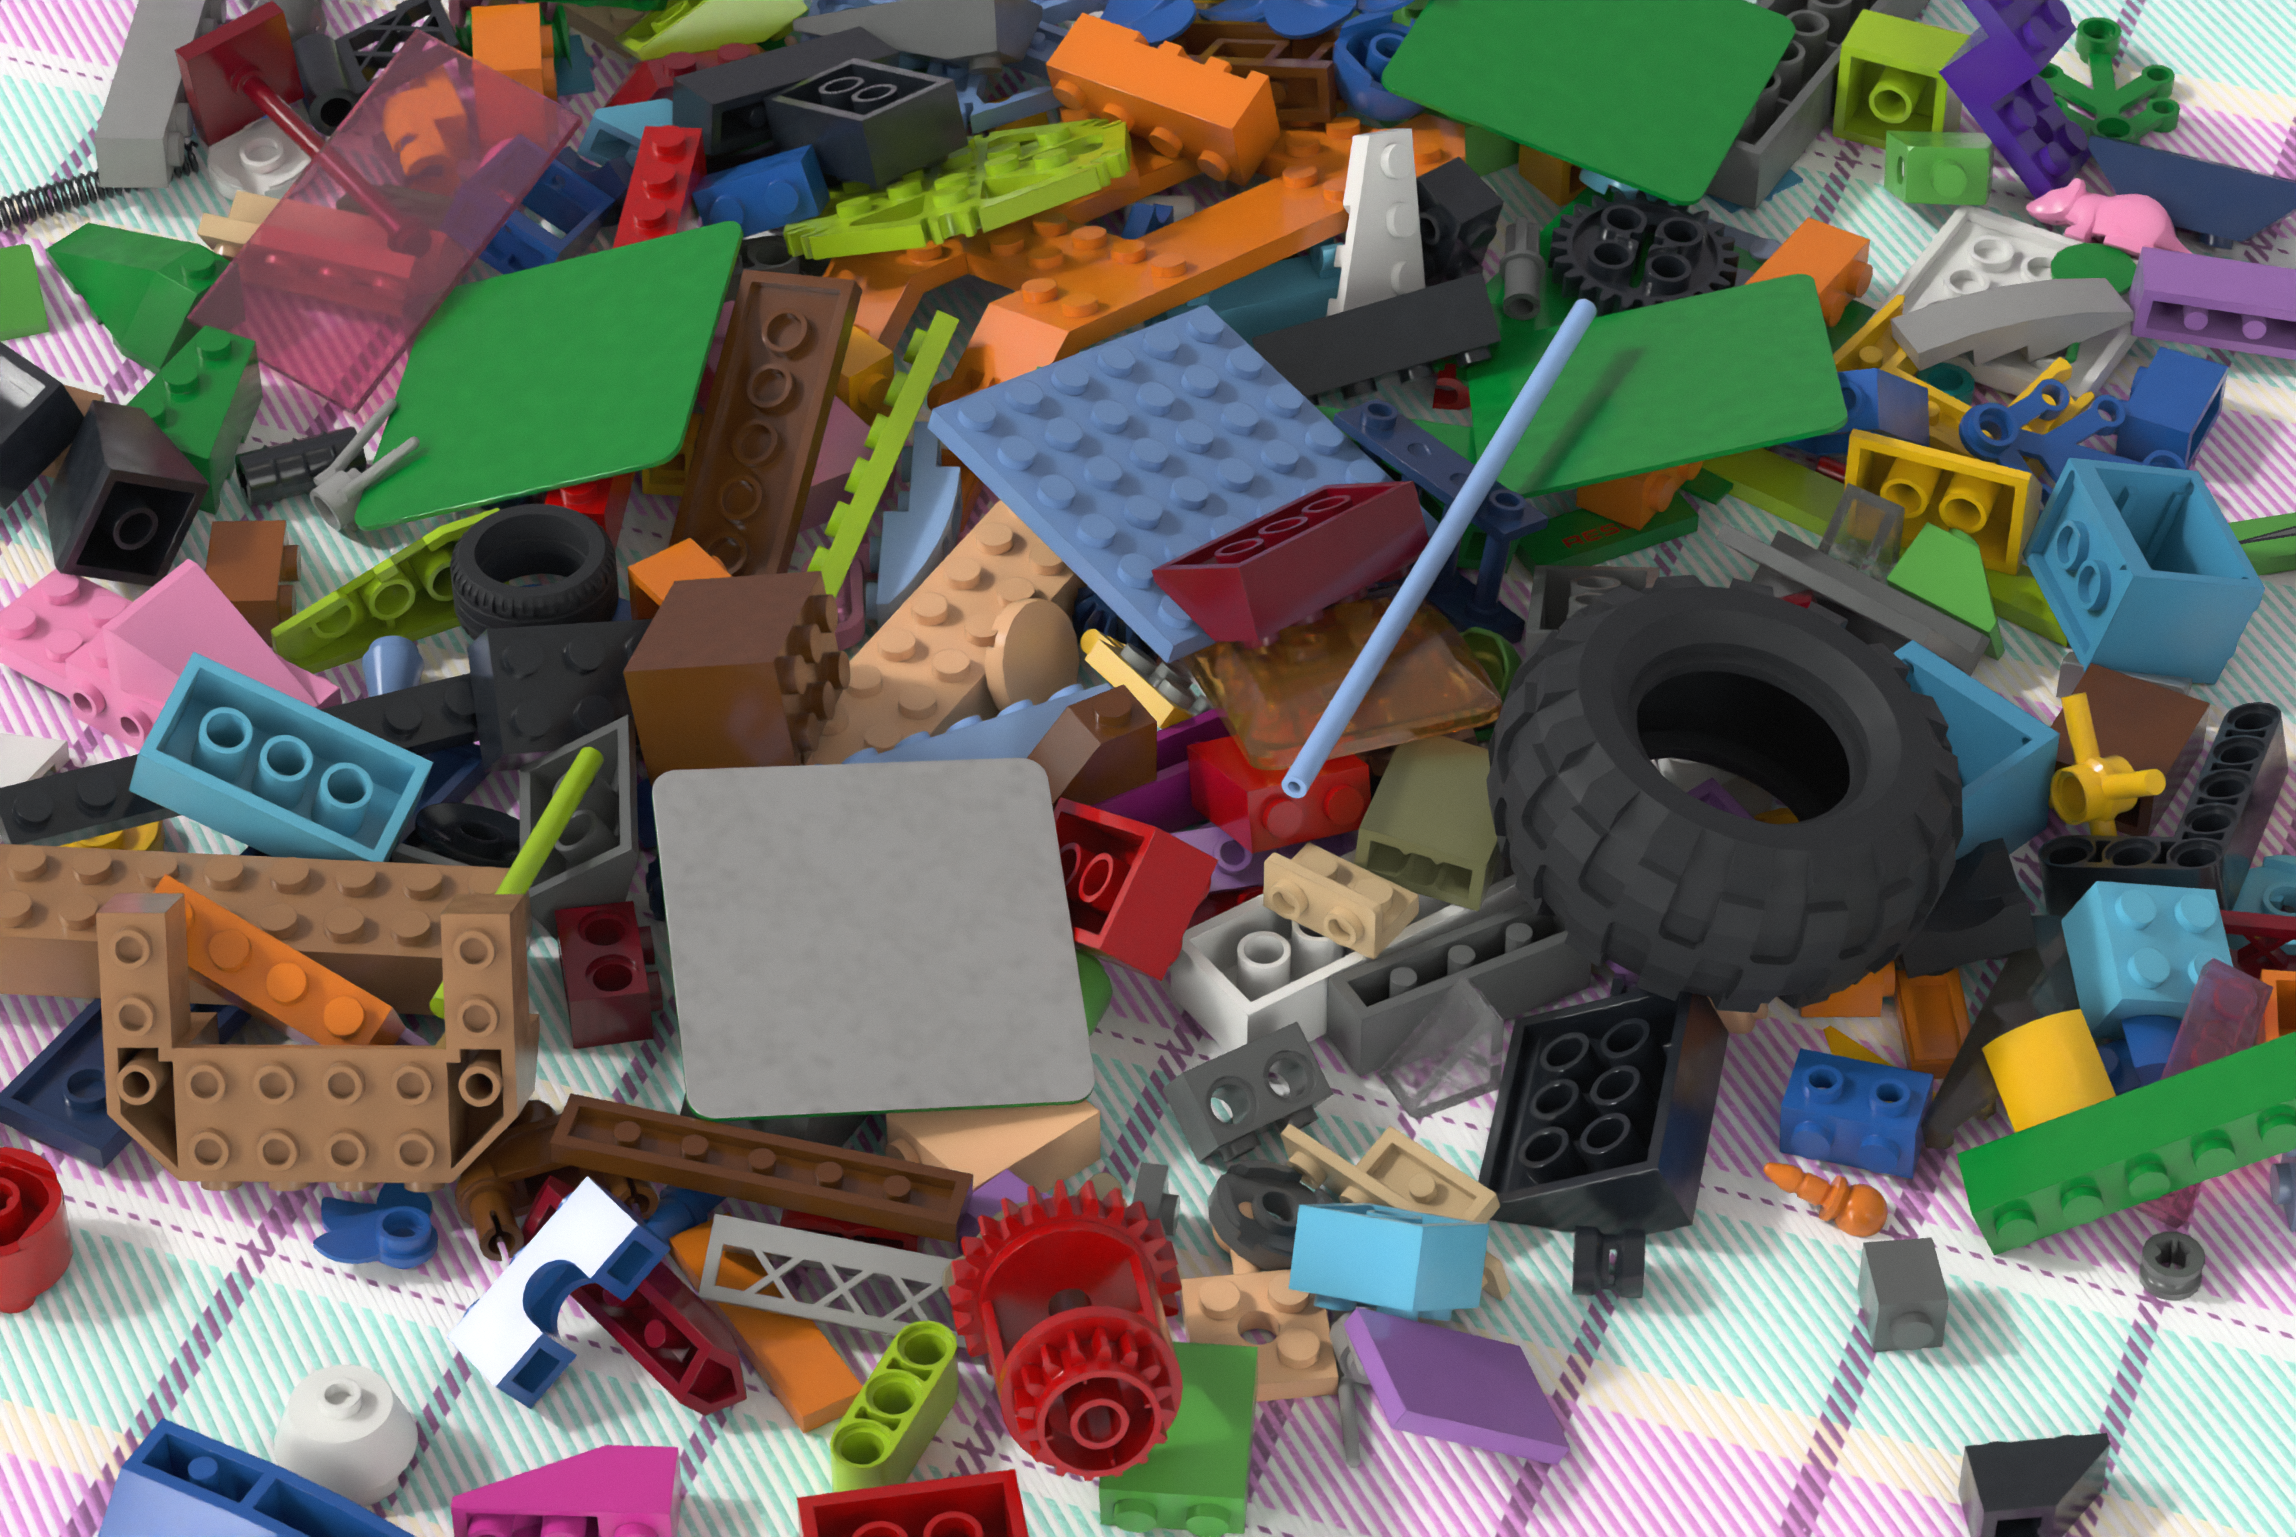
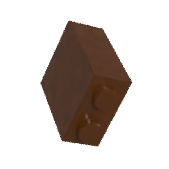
M2091 663L2071 695L2083 692L2087 694L2100 757L2119 755L2129 762L2134 771L2158 769L2165 777L2166 785L2161 794L2138 797L2135 806L2131 810L2119 813L2114 818L2116 830L2130 836H2151L2203 751L2210 703ZM2063 708L2051 725L2052 729L2060 733L2054 773L2061 768L2072 766L2074 763Z

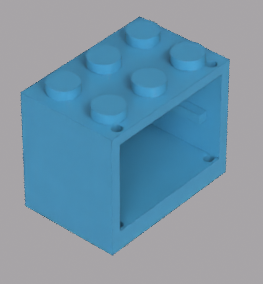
M2068 458L2022 552L2079 663L2084 666V672L2093 663L2111 670L2193 678L2192 683L2215 685L2226 663L2234 655L2237 642L2253 612L2258 609L2265 591L2263 583L2199 471Z
M1911 640L1895 651L1893 654L1910 668L1906 681L1911 685V691L1933 697L1949 726L1946 736L1952 746V754L1958 757V778H1961L1963 836L1955 852L1956 860L1970 853L1980 843L2002 837L2010 855L2047 827L2050 784L2055 771L2060 733L1914 640Z

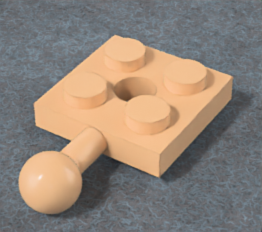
M1240 1203V1212L1244 1216L1254 1219L1251 1203ZM1212 1226L1215 1241L1224 1251L1231 1255L1234 1274L1180 1279L1182 1283L1180 1302L1187 1342L1258 1347L1256 1402L1337 1395L1338 1372L1329 1336L1330 1327L1327 1310L1314 1306L1315 1294L1288 1289L1291 1269L1262 1272L1260 1267L1237 1255L1219 1237ZM1251 1329H1265L1273 1333L1276 1338L1266 1344H1252L1242 1338L1241 1335Z

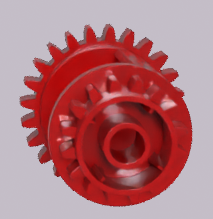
M1057 1180L1053 1197L1043 1199L1035 1186L1031 1185L1027 1187V1205L1019 1208L1013 1201L1004 1197L1001 1199L1004 1213L1002 1220L997 1221L982 1214L978 1217L983 1239L968 1236L962 1237L961 1245L964 1259L951 1262L954 1285L948 1287L956 1331L958 1335H964L967 1351L971 1358L983 1355L986 1373L994 1376L1004 1423L1014 1441L1026 1453L1032 1456L1037 1463L1042 1462L1054 1467L1056 1475L1061 1477L1069 1472L1083 1476L1084 1481H1092L1094 1477L1110 1475L1116 1478L1122 1476L1123 1471L1135 1464L1141 1463L1144 1465L1149 1461L1147 1454L1156 1443L1164 1444L1168 1439L1166 1432L1172 1425L1180 1407L1183 1390L1182 1374L1166 1317L1178 1315L1179 1308L1174 1293L1182 1290V1283L1176 1266L1178 1261L1172 1241H1167L1161 1220L1149 1221L1145 1205L1140 1200L1125 1208L1121 1189L1117 1187L1113 1188L1101 1201L1097 1199L1093 1181L1090 1180L1085 1182L1078 1196H1069L1064 1181Z

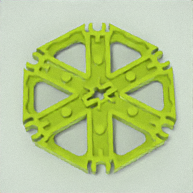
M1097 118L989 132L990 135L986 138H983L981 134L967 136L969 145L948 154L949 159L944 164L927 169L917 168L902 175V181L887 186L886 189L875 190L869 188L868 184L856 181H842V184L828 189L831 198L819 216L785 225L783 235L789 255L792 254L793 257L805 254L806 259L814 258L816 260L927 247V242L933 240L934 244L938 245L944 243L948 237L958 234H966V237H971L977 234V229L980 228L985 233L1102 190V187L1111 185V178L1124 177L1126 172L1131 171V140L1126 122L1122 123V120L1109 123L1108 119L1099 120Z

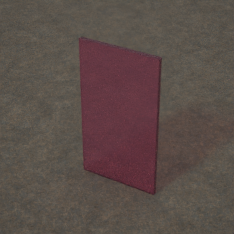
M416 28L188 315L189 322L200 329L208 325L256 341L258 362L355 416L584 122L582 116Z

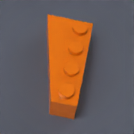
M1083 12L1046 63L1053 94L1063 105L1076 111H1080L1083 108L1102 119H1108L1109 123L1122 120V123L1126 122L1128 132L1148 140L1160 153L1171 158H1175L1177 155L1185 157L1187 160L1197 164L1200 170L1207 176L1217 181L1228 179L1245 188L1264 160L1265 154L1271 150L1281 135L1268 75L1252 70L1248 77L1244 79L1230 74L1232 67L1227 61L1210 56L1205 65L1193 61L1186 54L1183 46L1164 41L1158 48L1151 47L1141 32Z

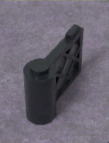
M406 0L396 5L395 10L335 40L325 34H310L303 36L292 46L305 96L302 98V102L311 125L319 133L333 137L349 134L357 128L363 119L365 106L466 56L441 0ZM429 15L422 26H412L414 22ZM374 42H378L372 51H358ZM399 42L409 43L402 53L392 52ZM430 43L443 44L427 53H423ZM380 68L389 69L387 73L372 80Z

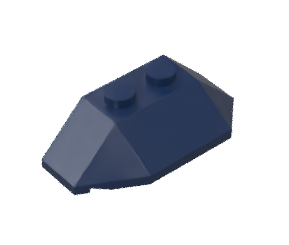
M2090 135L2088 148L2117 195L2139 194L2151 197L2166 210L2172 220L2176 234L2178 227L2200 232L2199 243L2232 250L2234 240L2239 242L2250 241L2296 212V180L2103 135Z

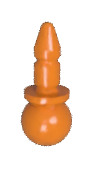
M1769 1162L1764 1166L1763 1171L1765 1175L1780 1189L1790 1194L1796 1193L1798 1198L1815 1206L1821 1205L1818 1214L1819 1219L1825 1222L1834 1219L1839 1229L1849 1235L1857 1237L1871 1236L1879 1232L1886 1223L1888 1216L1886 1200L1876 1188L1870 1185L1853 1184L1849 1186L1847 1179L1841 1175L1836 1176L1829 1185L1827 1180L1810 1172L1803 1173L1802 1169L1795 1165Z

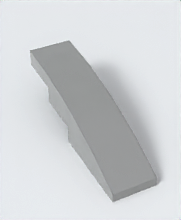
M2106 278L2051 279L2000 286L1947 299L1891 319L1893 338L1919 371L1963 353L1974 367L2015 350H2019L2028 363L2065 349L2074 342H2082L2134 321V311Z

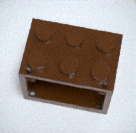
M821 571L674 581L623 671L650 786H653L660 775L672 770L801 766L807 764L812 752H816L818 749L820 736L827 721L832 720L834 717L835 705L842 691L846 690L850 684L849 659L845 651L838 650L835 636L838 624L836 600L832 594H826Z

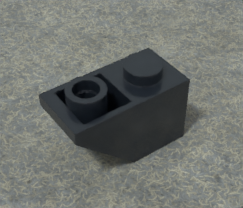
M2107 1433L2077 1436L2062 1435L2056 1438L2012 1442L1994 1441L1986 1444L1965 1446L1958 1495L1970 1537H2063L2103 1490L2110 1448Z

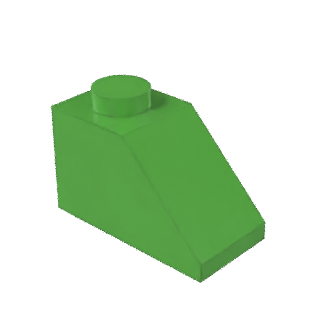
M1927 522L1886 578L1888 586L1990 638L1991 640L1983 654L1999 661L2005 649L1979 545L1973 538L1961 530L1950 528L1947 532Z

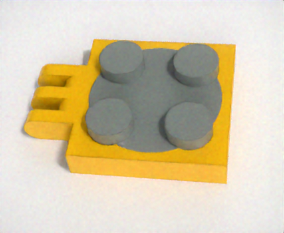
M1095 629L1087 630L1082 635L1080 646L1087 654L1084 660L1114 687L1124 684L1154 717L1159 728H1167L1219 707L1218 704L1206 696L1200 694L1196 699L1187 691L1193 682L1173 665L1162 661L1158 666L1151 657L1134 645L1120 643L1118 640L1106 636Z

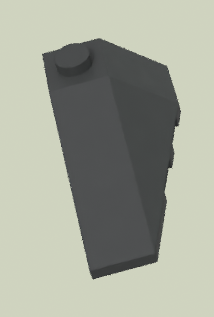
M900 0L793 19V28L795 31L815 39L861 26L899 51L902 57L965 68L972 75H992L1000 73L1003 64L1021 62L1043 18L1041 5L1030 0Z

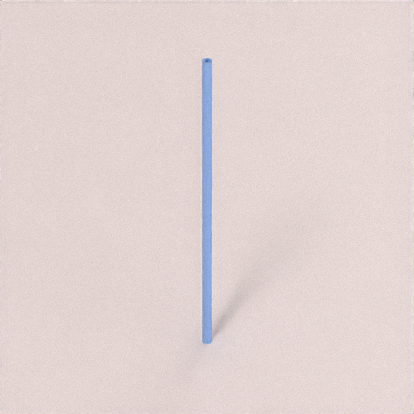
M1580 299L1573 305L1282 780V789L1290 797L1302 798L1312 785L1594 319L1597 310L1591 301Z

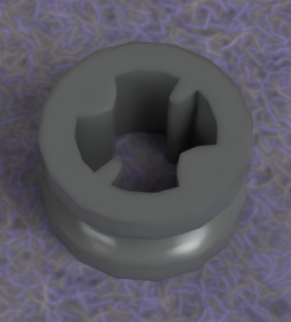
M2161 1232L2150 1237L2142 1249V1262L2139 1267L2140 1283L2147 1292L2157 1298L2167 1301H2180L2190 1298L2198 1291L2201 1285L2202 1270L2205 1265L2204 1249L2198 1241L2189 1235L2179 1232ZM2161 1263H2169V1268L2162 1266ZM2175 1264L2180 1265L2183 1269H2175Z

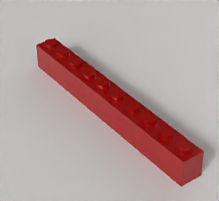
M674 125L661 127L645 126L613 248L697 228L700 215L692 192L702 178L707 175L702 128H681ZM635 471L550 490L547 493L545 504L566 507L590 517L599 526L604 528L616 551Z

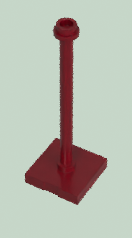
M273 0L175 50L197 136L208 147L239 132L245 126L267 115L390 236L388 246L391 253L416 258L419 262L428 256L433 247L430 229L419 219L406 220L289 106L305 96L285 14Z

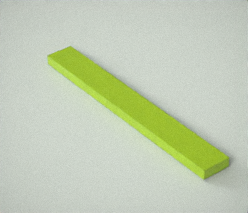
M1764 448L1704 460L1702 467L1734 483L1732 490L1728 493L1729 495L1894 569L1908 549L1839 531L1844 484ZM2021 564L2016 576L1985 568L1997 616L2065 647L2069 645L2065 634L2028 566Z

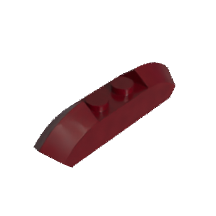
M551 1175L536 1194L522 1224L523 1247L528 1245L556 1213L561 1201L576 1189ZM661 1260L625 1302L597 1283L585 1284L570 1294L681 1405L707 1416L747 1400V1390L739 1353L732 1334L715 1312Z

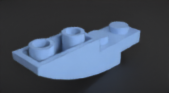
M915 421L913 446H904L902 449V482L910 483V491H899L898 511H883L882 536H871L870 572L879 574L878 582H867L866 618L877 619L878 630L956 547L958 534L960 533L963 512L961 468L942 466L941 440L927 428L929 423L927 421Z

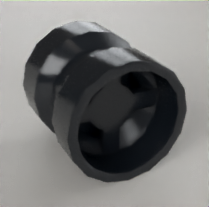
M1575 1225L1572 1294L1593 1296L1600 1289L1615 1290L1620 1297L1642 1298L1645 1267V1229L1624 1228L1617 1235L1602 1234L1594 1226ZM1610 1249L1615 1250L1614 1275L1609 1274Z

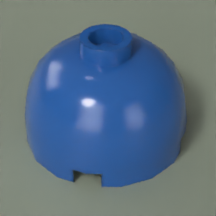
M1386 12L1360 14L1346 21L1341 27L1339 38L1336 40L1333 49L1336 86L1343 101L1361 115L1379 121L1409 119L1422 112L1426 107L1392 94L1383 86L1381 77L1385 67L1416 20L1411 18L1409 27L1399 23H1392L1393 13Z

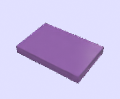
M1359 1307L1354 1310L1343 1324L1392 1429L1558 1465L1571 1449L1520 1346Z

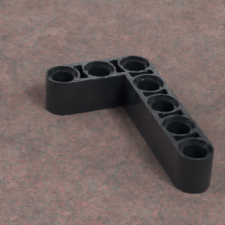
M2253 702L2236 706L2227 712L2174 837L2068 835L2057 837L2044 843L2038 850V860L2048 914L2057 920H2062L2096 881L2211 889L2216 891L2220 910L2232 911L2288 774V759L2281 710L2270 703Z

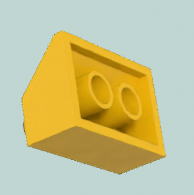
M1853 428L1849 436L1839 531L1909 548L1927 522L1947 532L1950 528H1955L1963 531L1977 542L1985 568L2016 576L2024 560L2022 552L2038 522L2043 485L2029 472Z

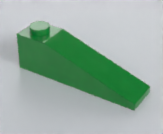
M86 223L45 249L47 259L74 294L81 295L88 303L91 316L97 324H104L112 334L113 344L123 356L154 374H157L205 325L232 333L247 323L240 267L201 244Z

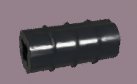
M350 426L330 432L322 430L318 435L301 439L293 437L292 441L269 447L264 444L263 448L236 454L237 479L247 506L253 507L273 501L280 503L282 499L301 494L309 496L310 492L317 487L313 478L326 470L356 436V429ZM363 448L346 467L345 472L352 468L357 469L361 473L367 470Z

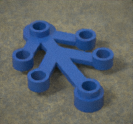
M2054 379L2041 381L2029 396L2008 408L1993 402L1976 405L1966 412L1959 424L1960 440L1965 449L1974 457L1982 461L1995 462L1997 465L2032 474L2033 472L2022 456L2033 458L2041 463L2055 483H2057L2068 458L2187 470L2182 459L2167 450L2153 451L2142 462L2078 445L2095 434L2109 436L2124 422L2126 417L2124 405L2120 400L2111 395L2098 396L2086 411L2045 435L2021 429L2036 418L2046 421L2054 420L2068 406L2070 395L2067 388L2061 382ZM2042 394L2052 397L2056 406L2046 403ZM2098 409L2107 412L2112 421L2104 420L2099 415ZM1982 430L1989 432L1993 439L1986 436ZM2041 483L2043 485L2041 502L2045 507L2053 489ZM2039 509L2038 520H2039V518H2040L2041 513H2042L2043 510H2040V509Z

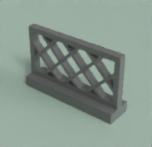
M1724 522L1715 538L1759 565L1751 582L1773 587L1774 597L1776 598L1805 590H1812L1818 604L1848 619L1845 629L1867 645L1882 643L1894 653L1911 640H1914L1971 676L1991 640L1982 633L1780 530L1777 531L1769 546Z

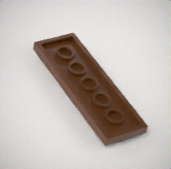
M743 270L668 548L691 538L710 556L718 557L728 573L733 577L788 573L862 294V289L855 280Z

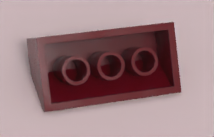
M1414 481L1324 485L1151 571L1155 583L1215 642L1242 641L1245 649H1255L1279 641L1281 639L1280 630L1288 626L1307 625L1322 619L1325 616L1323 608L1331 604L1350 603L1367 596V586L1374 582H1389L1408 575L1411 571L1410 564L1418 560L1429 542V537Z

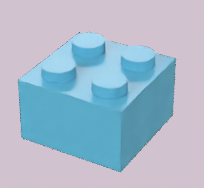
M2096 881L2061 920L2080 1009L2092 1038L2119 1040L2125 1038L2121 1019L2140 1015H2162L2181 1020L2190 1025L2199 1034L2203 1044L2206 1045L2243 1007L2215 890Z
M1372 1203L1301 1204L1298 1209L1288 1289L1315 1294L1314 1306L1325 1309L1354 1311L1356 1306L1374 1308L1376 1312L1418 1321V1318L1449 1321L1451 1320L1453 1309L1479 1308L1489 1224Z

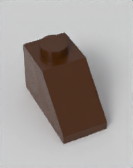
M1124 684L1067 706L1027 757V759L1038 763L1048 776L1053 812L1060 797L1092 806L1157 780V721Z

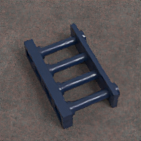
M1380 398L1367 401L1364 404L1335 413L1333 424L1358 441L1360 449L1380 468L1383 459L1402 473L1401 481H1414L1420 505L1424 489L1445 503L1442 521L1474 469V464L1402 415L1395 406L1382 401ZM1495 481L1471 520L1474 525L1487 533L1476 585L1461 575L1456 569L1463 538L1462 535L1417 609L1416 614L1449 638L1458 633L1465 632L1471 627H1479L1502 635L1512 645L1520 642L1526 621L1504 606L1499 600L1511 541L1547 528L1549 517L1526 502L1522 495L1509 490L1498 481ZM1416 562L1410 564V569H1411V570H1412V568L1414 567V565H1415ZM1408 575L1389 582L1374 583L1395 598Z

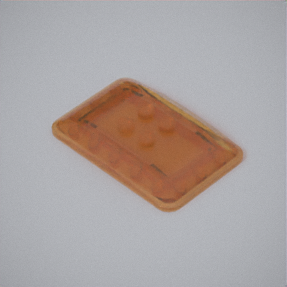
M1388 584L1367 589L1368 595L1359 600L1345 604H1331L1323 608L1325 616L1322 619L1307 625L1288 626L1280 630L1281 639L1268 646L1245 649L1242 641L1217 642L1182 657L1184 663L1251 766L1262 770H1279L1292 766L1401 586ZM1424 598L1327 760L1479 727L1498 719L1502 709V700L1495 685L1462 636L1427 598Z

